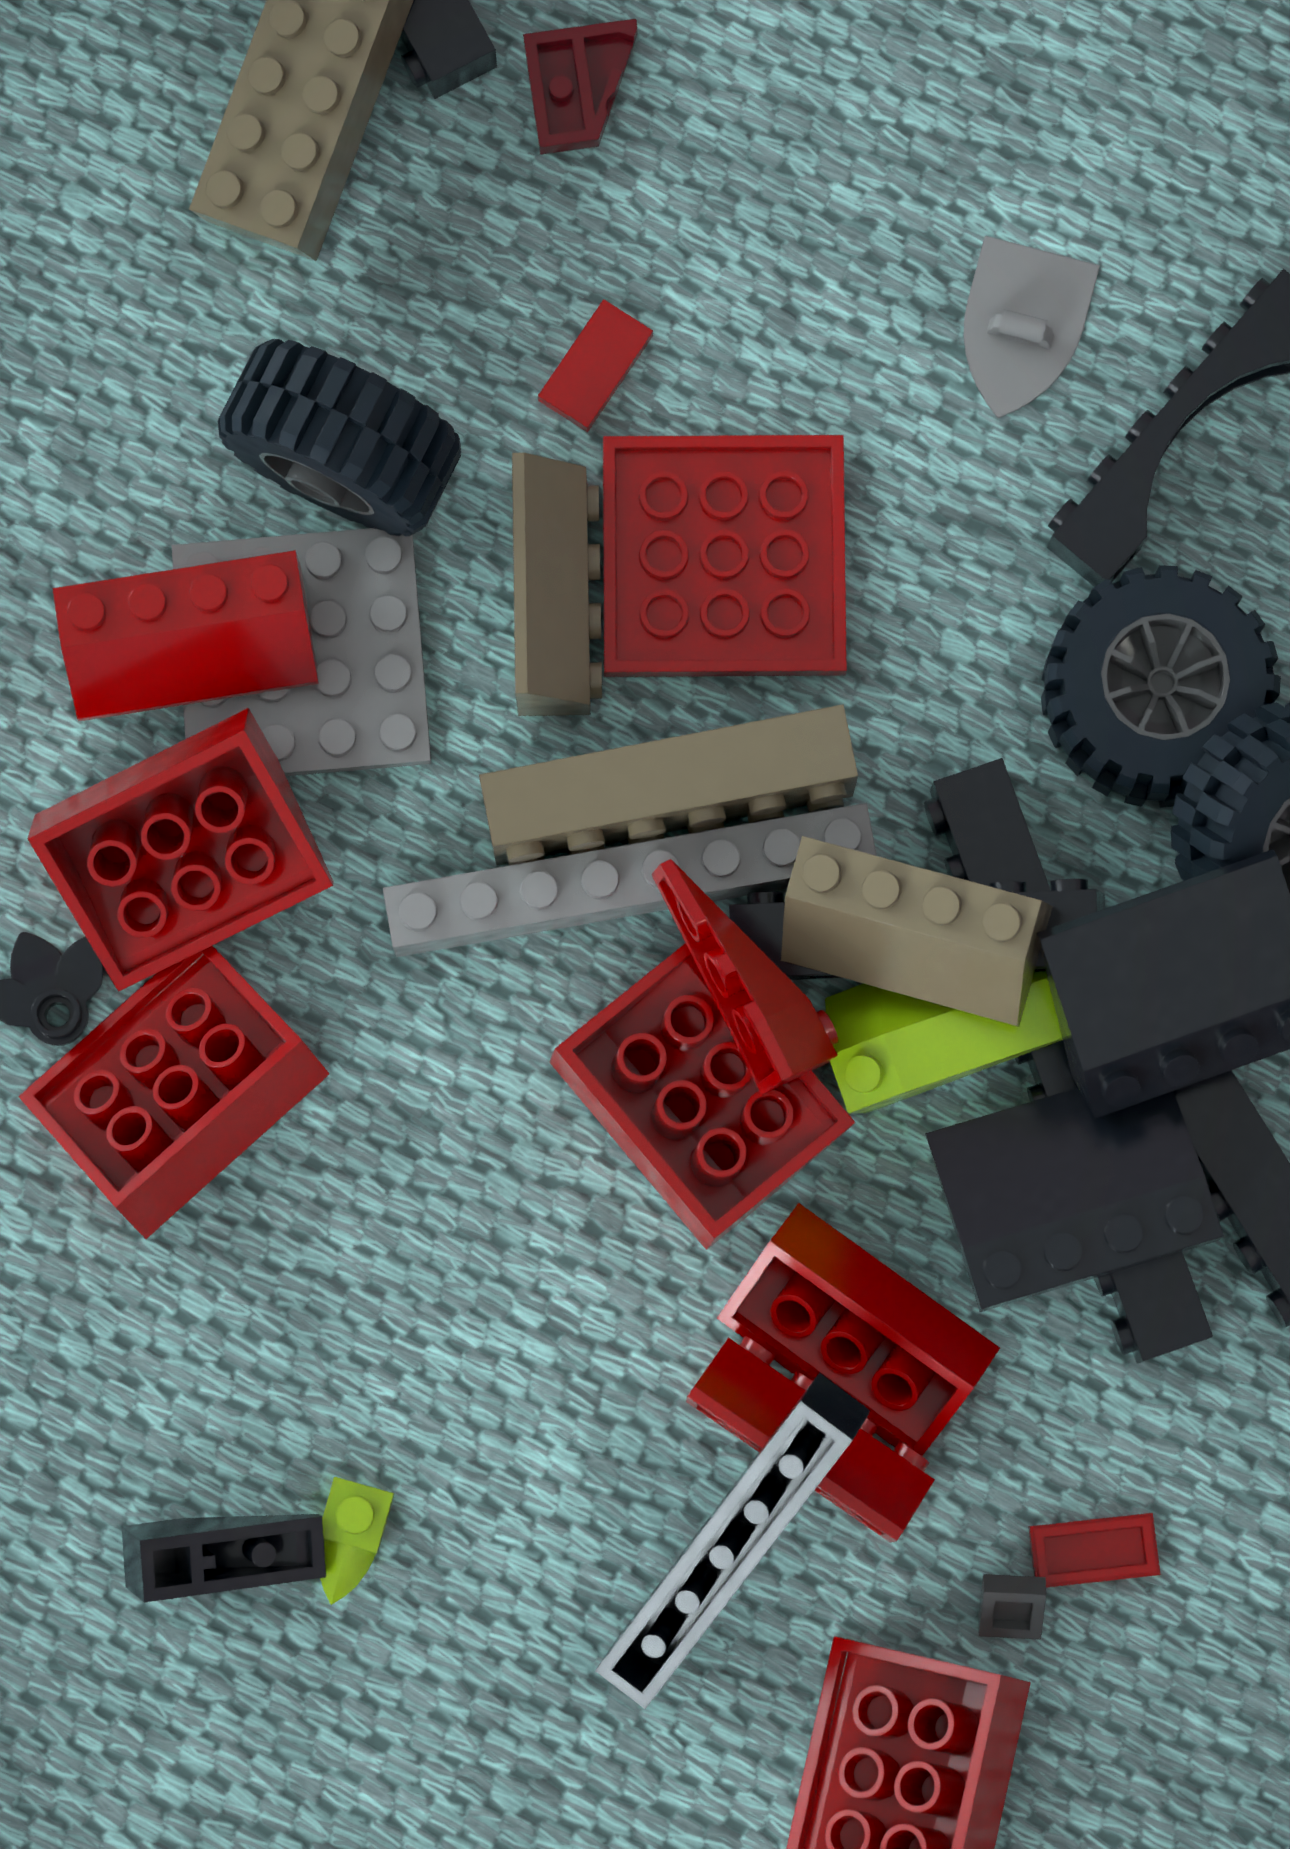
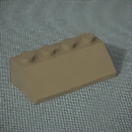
M512 453L515 696L518 716L591 715L590 699H602V662H590L589 648L590 639H601V603H589L588 580H600V544H588L587 522L599 521V485H587L585 466L529 453Z
M802 836L785 895L781 961L1019 1027L1041 950L1037 933L1047 929L1053 906L1042 900Z

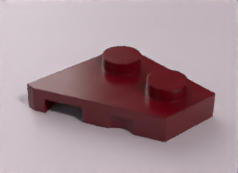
M636 19L523 34L540 155L599 147L637 38Z

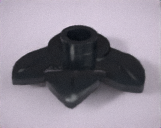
M21 932L16 939L11 953V978L0 980V1021L9 1026L30 1028L40 1041L48 1045H68L76 1041L87 1027L89 1020L87 1003L102 985L103 965L86 937L74 942L61 954L57 948L46 940L28 932ZM55 1005H64L69 1010L68 1021L59 1027L50 1025L47 1020L50 1008Z

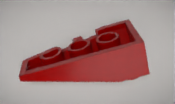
M672 859L661 863L651 875L761 1095L817 1069L837 1057L838 1054L833 1045L838 1043V1036L824 1010L816 1012L810 999Z

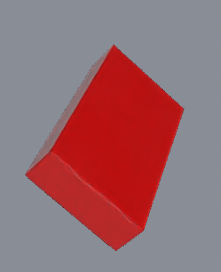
M603 299L538 394V401L588 432L653 337V330Z
M1153 1513L1028 1526L1034 1577H1046V1588L1161 1575Z

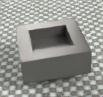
M983 1574L978 1618L979 1636L1041 1640L1046 1603V1577Z

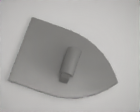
M989 236L984 237L967 301L963 336L965 354L974 382L986 404L997 418L1015 412L1032 402L1045 392L1067 367L1077 349L1083 332L1100 265Z

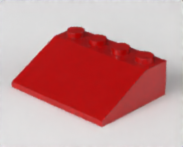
M249 708L35 814L27 838L118 992L332 887L334 883L279 760Z
M686 943L554 1049L549 1062L706 1250L755 1211L855 1124L851 1116L812 1071L761 1095Z
M212 945L156 973L18 1097L113 1206L147 1239L330 1073L301 1038Z
M834 1636L786 1849H995L1031 1682Z

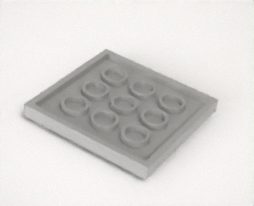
M367 528L171 545L173 569L296 550L302 569L319 684L183 705L186 739L249 708L278 758L285 776L431 764L413 535L404 536L402 534L395 536L383 530Z

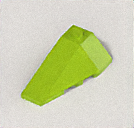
M1046 971L1034 972L1019 1027L864 983L825 998L826 1014L832 1021L838 1036V1043L833 1045L838 1056L831 1060L830 1063L848 1114L868 1113L1063 1040Z

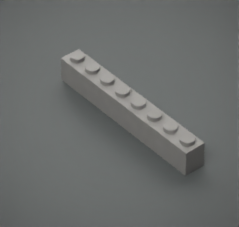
M867 803L384 887L383 894L393 950L396 957L668 910L651 874L661 863L672 859L713 902L747 896L748 893L787 889L802 836L877 856Z

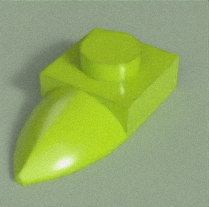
M338 1477L333 1478L322 1517L326 1577L320 1578L323 1590L331 1605L351 1592L368 1572L376 1553L378 1554L395 1493Z

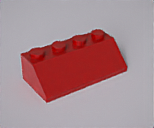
M296 550L52 588L61 650L78 721L319 684L302 569Z
M800 1203L796 1205L771 1238L717 1317L718 1320L743 1338L747 1336L775 1356L774 1360L791 1373L795 1374L797 1371L812 1381L819 1372L871 1410L867 1419L878 1427L875 1432L878 1436L896 1447L898 1442H901L921 1456L925 1454L975 1388L1000 1349L999 1346Z
M747 1336L743 1338L740 1344H737L728 1337L688 1394L686 1402L759 1452L812 1383V1380L797 1371L791 1380L770 1366L775 1356ZM866 1418L853 1441L814 1491L888 1542H896L935 1479L924 1472L930 1462L901 1442H898L894 1450H891L872 1437L878 1427Z

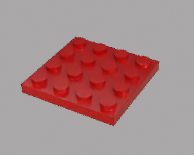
M844 435L603 436L604 677L846 676Z

